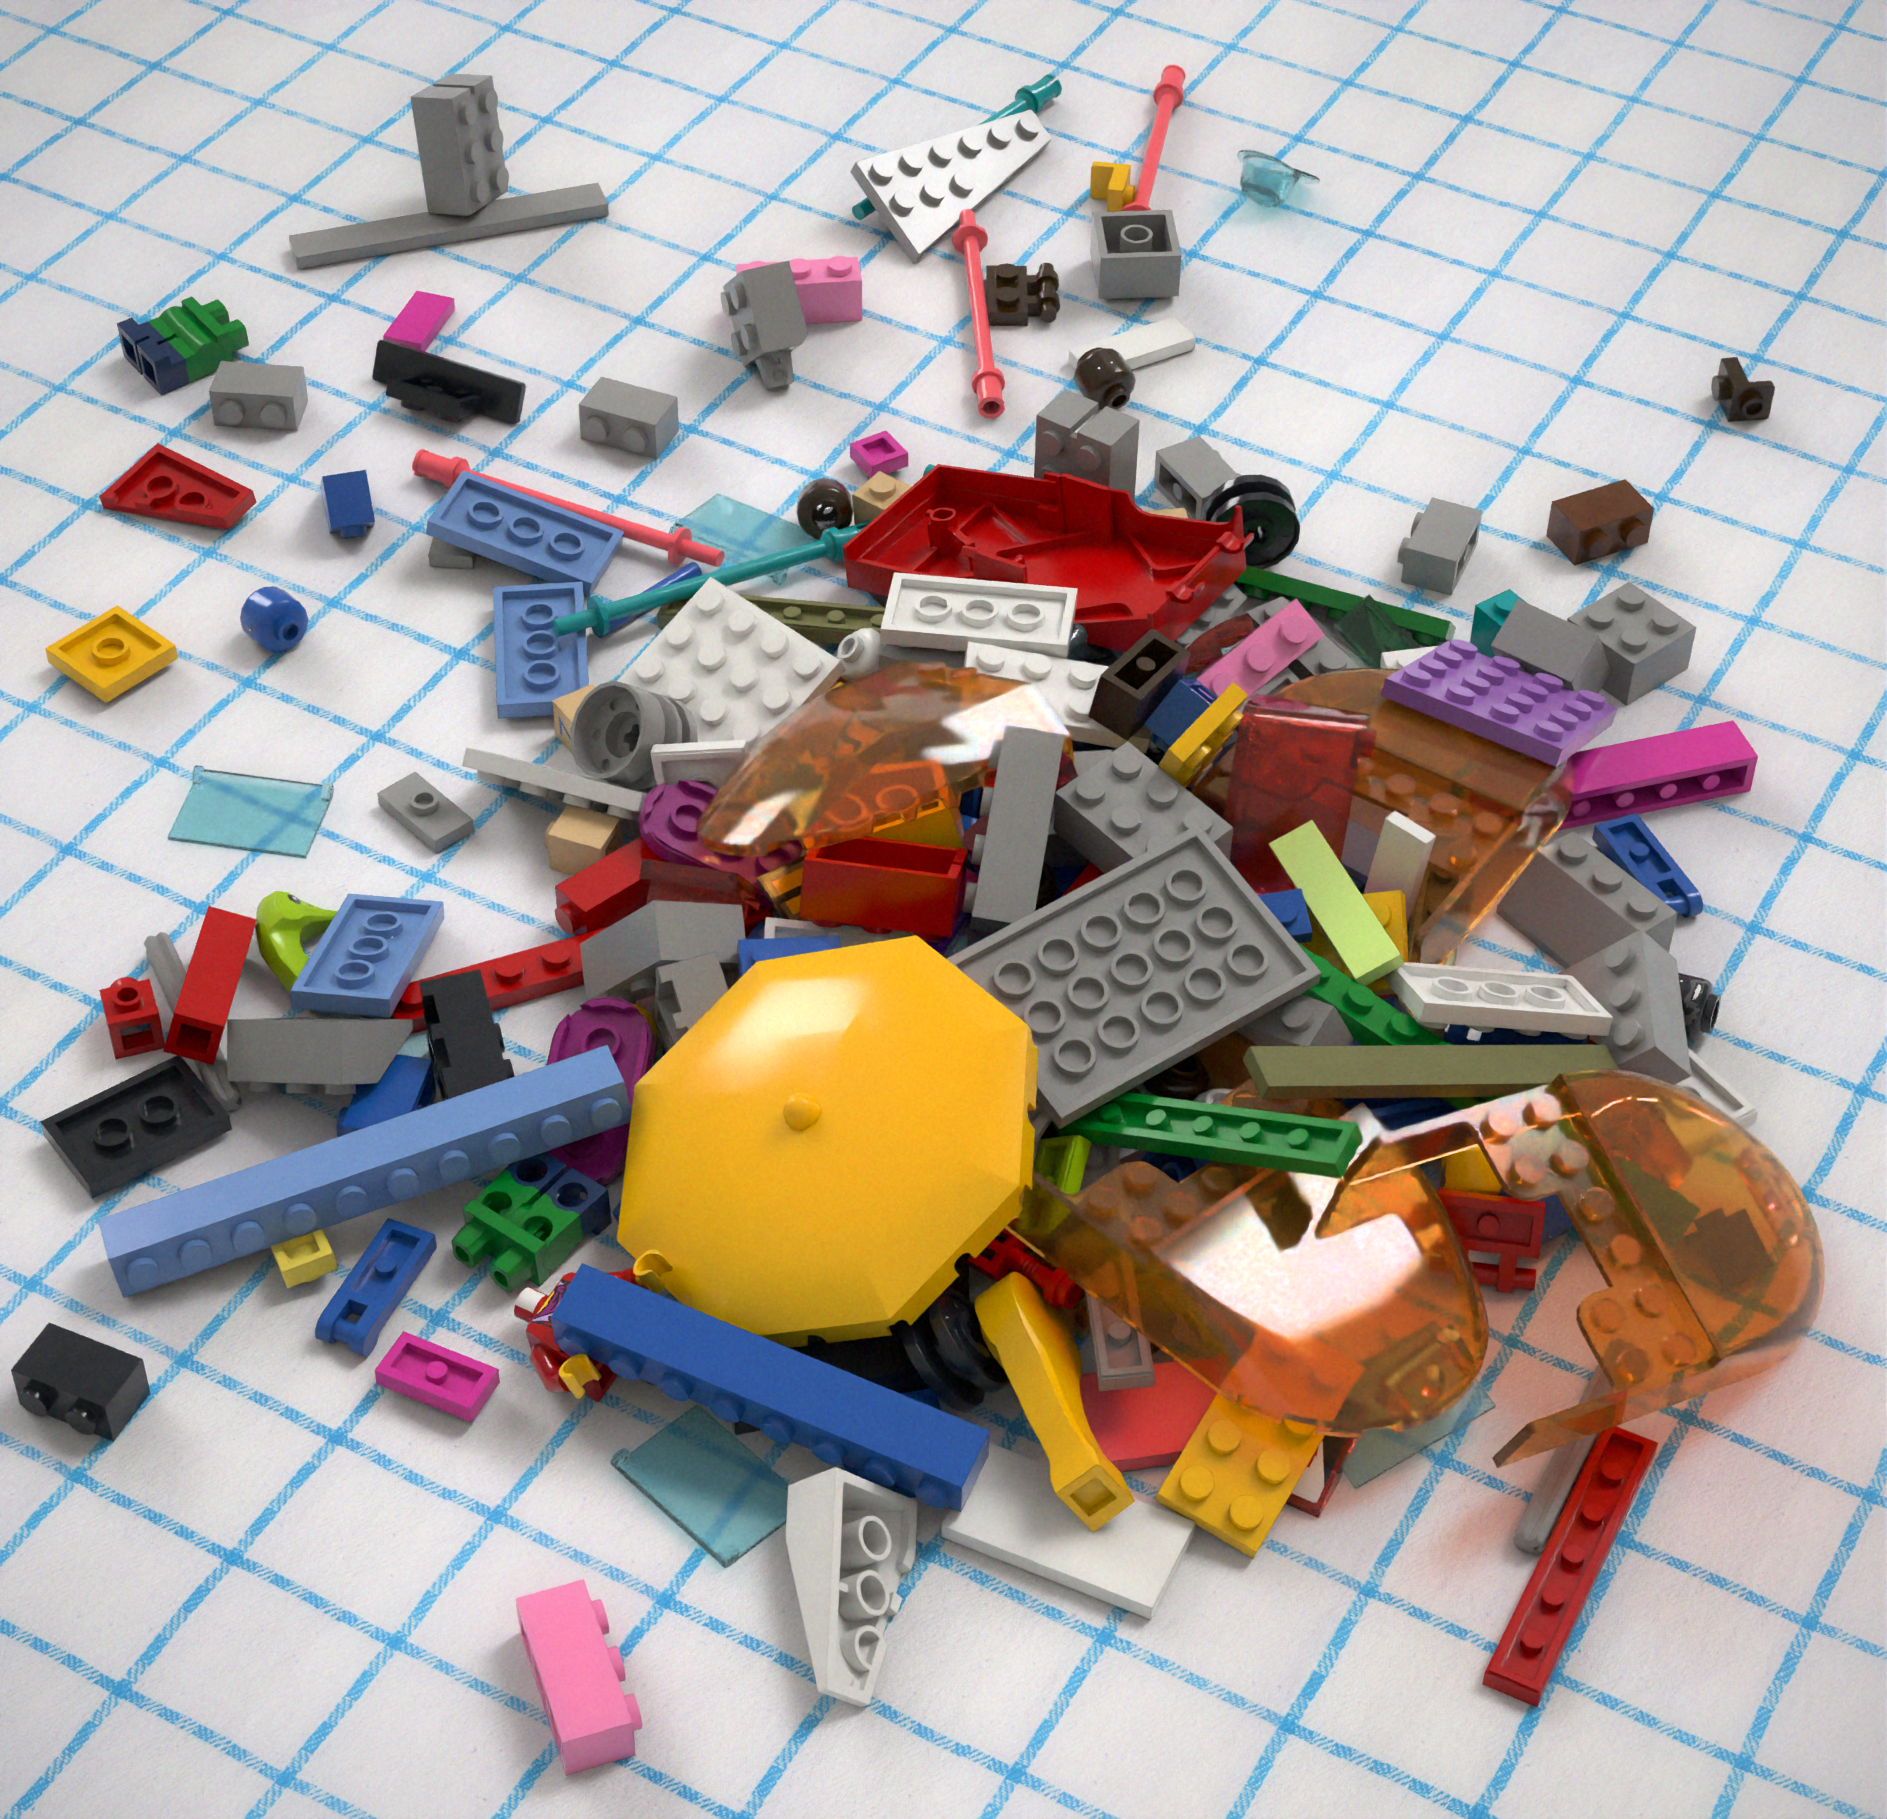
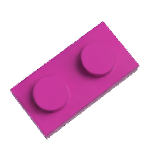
M404 1331L374 1370L376 1384L469 1422H473L500 1383L499 1369Z

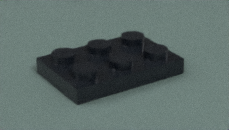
M178 1055L40 1121L44 1137L92 1199L232 1130L229 1114L185 1060Z

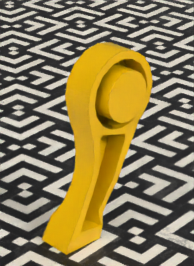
M1015 1271L975 1298V1311L981 1324L980 1330L990 1352L1005 1370L1024 1413L1050 1461V1481L1055 1494L1094 1533L1134 1503L1135 1500L1121 1472L1102 1453L1090 1430L1080 1395L1079 1381L1081 1378L1082 1359L1074 1338L1056 1309L1044 1301V1294L1027 1277Z

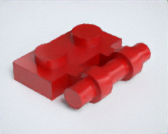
M1438 1188L1431 1245L1449 1247L1452 1250L1450 1259L1429 1256L1427 1277L1448 1280L1447 1285L1464 1287L1465 1282L1493 1285L1496 1286L1495 1291L1512 1293L1513 1288L1534 1291L1536 1269L1516 1267L1517 1256L1539 1259L1546 1211L1545 1202ZM1469 1250L1500 1254L1498 1265L1468 1261Z

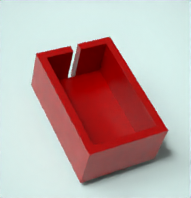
M820 831L804 858L799 918L812 919L813 924L826 928L840 927L842 923L862 926L864 931L873 934H888L892 930L912 932L913 936L917 935L926 941L940 940L943 936L950 937L963 907L968 849Z

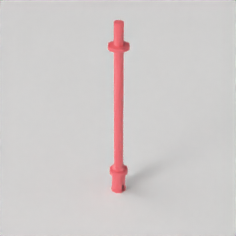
M1178 65L1166 66L1161 74L1160 83L1154 89L1153 98L1158 108L1134 201L1131 204L1125 205L1121 211L1151 210L1148 205L1172 110L1181 105L1184 97L1182 85L1186 75L1185 71Z
M964 209L959 214L960 226L952 235V243L955 250L964 255L978 364V370L973 374L971 383L974 393L977 394L979 414L985 418L993 419L999 417L1005 410L1002 398L1005 379L1003 373L994 366L980 252L987 245L988 235L984 228L976 224L974 212L971 209Z
M421 449L416 453L412 463V471H415L414 475L444 483L446 489L452 487L464 470L624 531L625 538L668 551V561L673 565H681L687 557L720 567L724 559V551L692 541V533L689 528H678L673 535L473 471L470 469L466 459L457 456L449 459Z

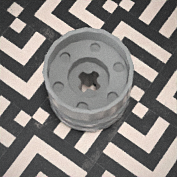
M618 681L599 684L590 691L577 708L570 729L571 751L576 764L586 775L647 793L657 786L650 754L653 745L698 742L697 725L692 712L681 701Z

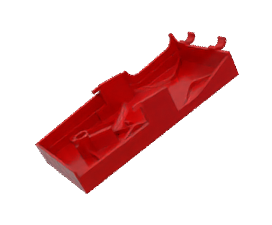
M937 464L849 540L842 549L848 587L884 596L889 595L894 572L1078 588L1071 639L1126 652L1151 628L1174 642L1246 570L1245 548L1252 542L1254 533H1250L1244 539L1242 506L1238 505L1234 507L1233 518L1224 523L1164 516L1143 511L1132 500L1130 491L1110 489L1108 486L1066 473L1060 475L1045 472L1044 479Z

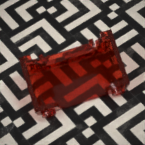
M1256 693L1245 704L1242 712L1244 718L1240 721L1223 819L1233 827L1230 854L1231 864L1255 893L1268 894L1295 889L1274 857L1269 843L1313 820L1343 866V861L1341 860L1358 768L1363 757L1372 758L1377 730L1369 728L1370 714Z

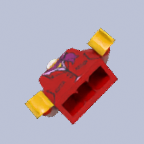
M651 1249L644 1252L636 1260L632 1268L619 1272H608V1274L658 1294L662 1292L665 1286L660 1276L665 1272H671L673 1266L657 1250ZM571 1272L563 1275L550 1295H546L531 1287L525 1288L517 1298L514 1315L529 1323L526 1335L531 1348L530 1361L544 1387L553 1393L572 1392L577 1399H581L585 1394L592 1400L600 1402L618 1375L608 1365L589 1358L585 1354L568 1355L554 1341L551 1316L576 1273Z

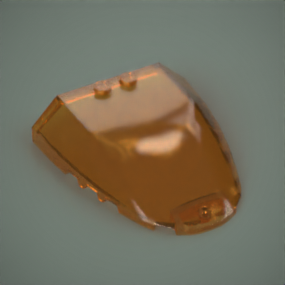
M901 660L831 689L798 707L761 737L727 775L699 815L696 823L698 840L707 849L723 854L767 856L769 852L787 845V841L799 839L804 851L863 837L873 834L874 822L877 819L899 813L903 821L907 823L917 820L918 807L941 800L945 808L955 809L960 806L961 793L983 786V789L984 786L994 788L997 770L988 769L992 740H1003L1005 724L1065 734L1062 751L1074 763L1071 734L1031 682L978 673L977 668L974 667L948 668L941 661L921 663Z

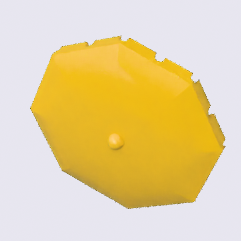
M917 935L756 962L634 1086L617 1242L636 1260L648 1250H657L673 1266L671 1272H665L660 1276L665 1283L664 1288L681 1304L788 1348L807 1346L808 1335H817L822 1337L827 1343L892 1335L889 1326L900 1320L907 1321L911 1326L959 1276L954 1268L956 1260L964 1253H969L973 1258H976L1022 1211L1023 1207L1019 1203V1196L1023 1189L1032 1190L1035 1129L1029 1121L1027 1111L1036 1110L1039 1050L1033 1042L1030 1027Z

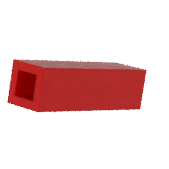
M642 836L556 885L557 908L555 909V917L563 931L577 936L609 927L654 900L666 901L703 878L661 858L647 846Z
M208 906L174 1010L163 1052L214 1065L257 919Z

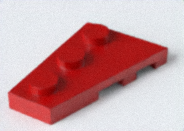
M159 443L153 446L99 496L104 509L227 530L257 503L253 490Z

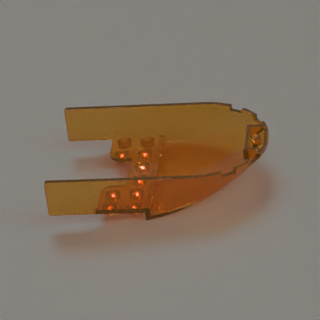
M1376 667L1340 669L1313 675L1286 686L1266 700L1265 714L1189 792L1225 820L1254 789L1282 801L1297 802L1305 800L1325 782L1392 813L1396 811L1436 835L1427 867L1457 880L1459 884L1416 932L1413 940L1411 962L1443 965L1566 818L1571 807L1575 789V771L1571 756L1555 767L1380 696L1385 679L1400 669Z
M1237 1030L1194 1053L1209 1074L1208 1090L1215 1088L1234 1089L1221 1100V1105L1358 1123L1364 1139L1342 1179L1210 1161L1177 1183L1151 1164L1135 1161L1119 1165L1079 1193L1066 1194L1033 1169L1032 1190L1023 1189L1019 1196V1203L1023 1209L1005 1229L1055 1268L1066 1272L1068 1278L1214 1391L1253 1415L1280 1425L1282 1418L1315 1426V1434L1362 1437L1364 1429L1390 1426L1396 1433L1422 1425L1450 1409L1467 1393L1481 1370L1489 1338L1488 1314L1473 1265L1460 1235L1441 1199L1416 1161L1395 1135L1363 1102L1349 1110L1333 1098L1261 1099L1243 1061L1249 1046L1258 1045Z
M1585 1069L1559 1073L1549 1084L1380 1134L1371 1140L1343 1175L1347 1186L1479 1146L1499 1184L1506 1193L1515 1199L1527 1202L1557 1194L1609 1287L1590 1294L1580 1302L1576 1310V1321L1611 1386V1393L1528 1423L1492 1457L1497 1468L1731 1385L1772 1368L1784 1360L1803 1341L1818 1315L1822 1302L1825 1283V1262L1818 1227L1802 1191L1789 1171L1761 1140L1724 1111L1683 1087L1644 1073L1618 1069Z

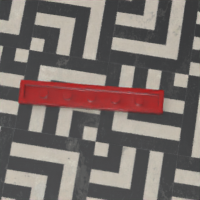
M1605 1422L1484 1673L1483 1685L1538 1707L1655 1457L1658 1442Z

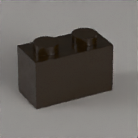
M1151 628L1100 675L1088 717L1128 741L1144 726V723L1179 679H1183L1191 652Z

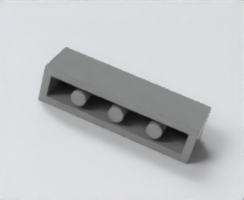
M1005 724L1003 740H992L988 769L997 770L994 788L984 786L979 815L989 818L986 835L976 834L971 864L981 866L978 883L967 882L963 912L972 914L971 930L995 933L1035 912L1065 734Z

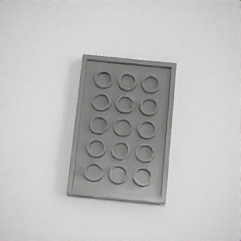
M1199 824L947 958L950 963L1030 1027L1033 1042L1039 1050L1036 1099L1059 1129L1319 984L1321 971Z

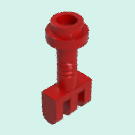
M1010 1223L998 1234L1005 1241L1001 1243L994 1239L984 1249V1251L993 1256L990 1261L981 1255H978L976 1258L970 1255L966 1261L974 1270L996 1283L1003 1279L1009 1269L1024 1275L1031 1282L1044 1289V1301L1056 1309L1062 1307L1072 1308L1077 1304L1084 1292V1280L1080 1278L1079 1272L1076 1269L1065 1264L1054 1270L1022 1252L1030 1240L1024 1231Z

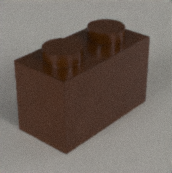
M1624 479L1552 501L1546 536L1575 566L1648 543L1654 508Z

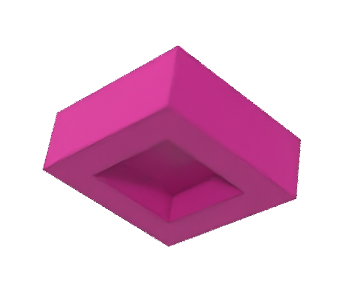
M886 430L850 443V458L869 478H872L879 471L889 474L908 467V452Z

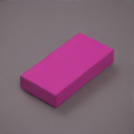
M416 291L385 332L383 340L386 339L425 352L455 311L454 298Z

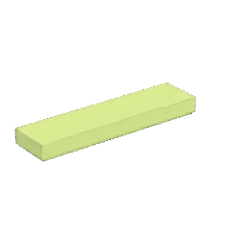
M1313 820L1269 843L1274 857L1294 888L1302 889L1308 910L1354 981L1366 986L1405 965L1400 952Z

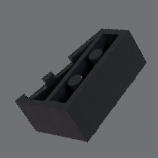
M475 970L420 982L428 1053L433 1063V1070L442 1101L515 1077L510 1059H503L502 1053L505 1052L502 1032L499 1023L494 1024L481 971Z

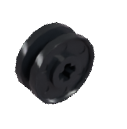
M1261 474L1242 475L1226 481L1212 492L1204 506V521L1228 522L1234 516V507L1236 505L1242 506L1244 539L1250 533H1254L1252 542L1245 548L1246 565L1263 570L1277 565L1291 554L1299 541L1300 523L1296 515V507L1291 493L1279 480Z
M947 1287L911 1326L907 1321L901 1320L899 1328L902 1343L909 1359L923 1381L938 1398L952 1409L966 1413L983 1403L985 1391L995 1393L1010 1384L1005 1370L996 1361L983 1339L980 1330L981 1324L975 1311V1304L960 1292Z

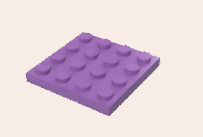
M1456 639L1443 643L1387 677L1380 696L1555 767L1609 728L1618 709L1606 704L1605 697L1588 690H1580L1578 693L1563 687V682L1555 676L1545 673L1530 674L1520 670V664L1512 659L1501 656L1490 658L1477 653L1478 648L1475 645Z

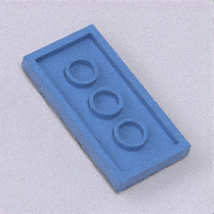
M464 470L427 521L426 534L552 583L583 582V593L589 597L622 546L624 531Z
M583 582L493 587L498 719L552 716V700L589 685L586 629L556 637L551 625L553 619L585 610Z
M348 893L290 989L291 1008L310 1010L316 1014H329L332 1012L359 1014L368 1019L391 1017L444 920L443 902Z

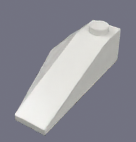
M837 1467L788 1485L786 1543L818 1692L858 1707H864L870 1704L887 1649L883 1635L888 1619L898 1614L902 1598L897 1594L902 1574L911 1571L916 1556L917 1501Z

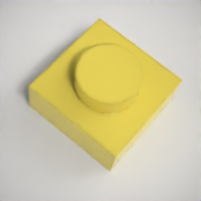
M323 1229L271 1246L274 1259L287 1289L303 1282L314 1281L321 1275L339 1269Z

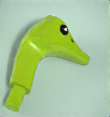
M275 891L263 898L257 907L255 939L262 958L290 995V989L309 960L303 952L301 943L325 933L337 911L321 909L298 899L288 892Z

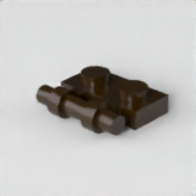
M1008 263L986 265V299L989 326H1028V317H1040L1045 323L1053 322L1060 309V298L1056 293L1059 288V277L1056 271H1054V266L1050 263H1043L1039 266L1036 275H1027V266H1015Z

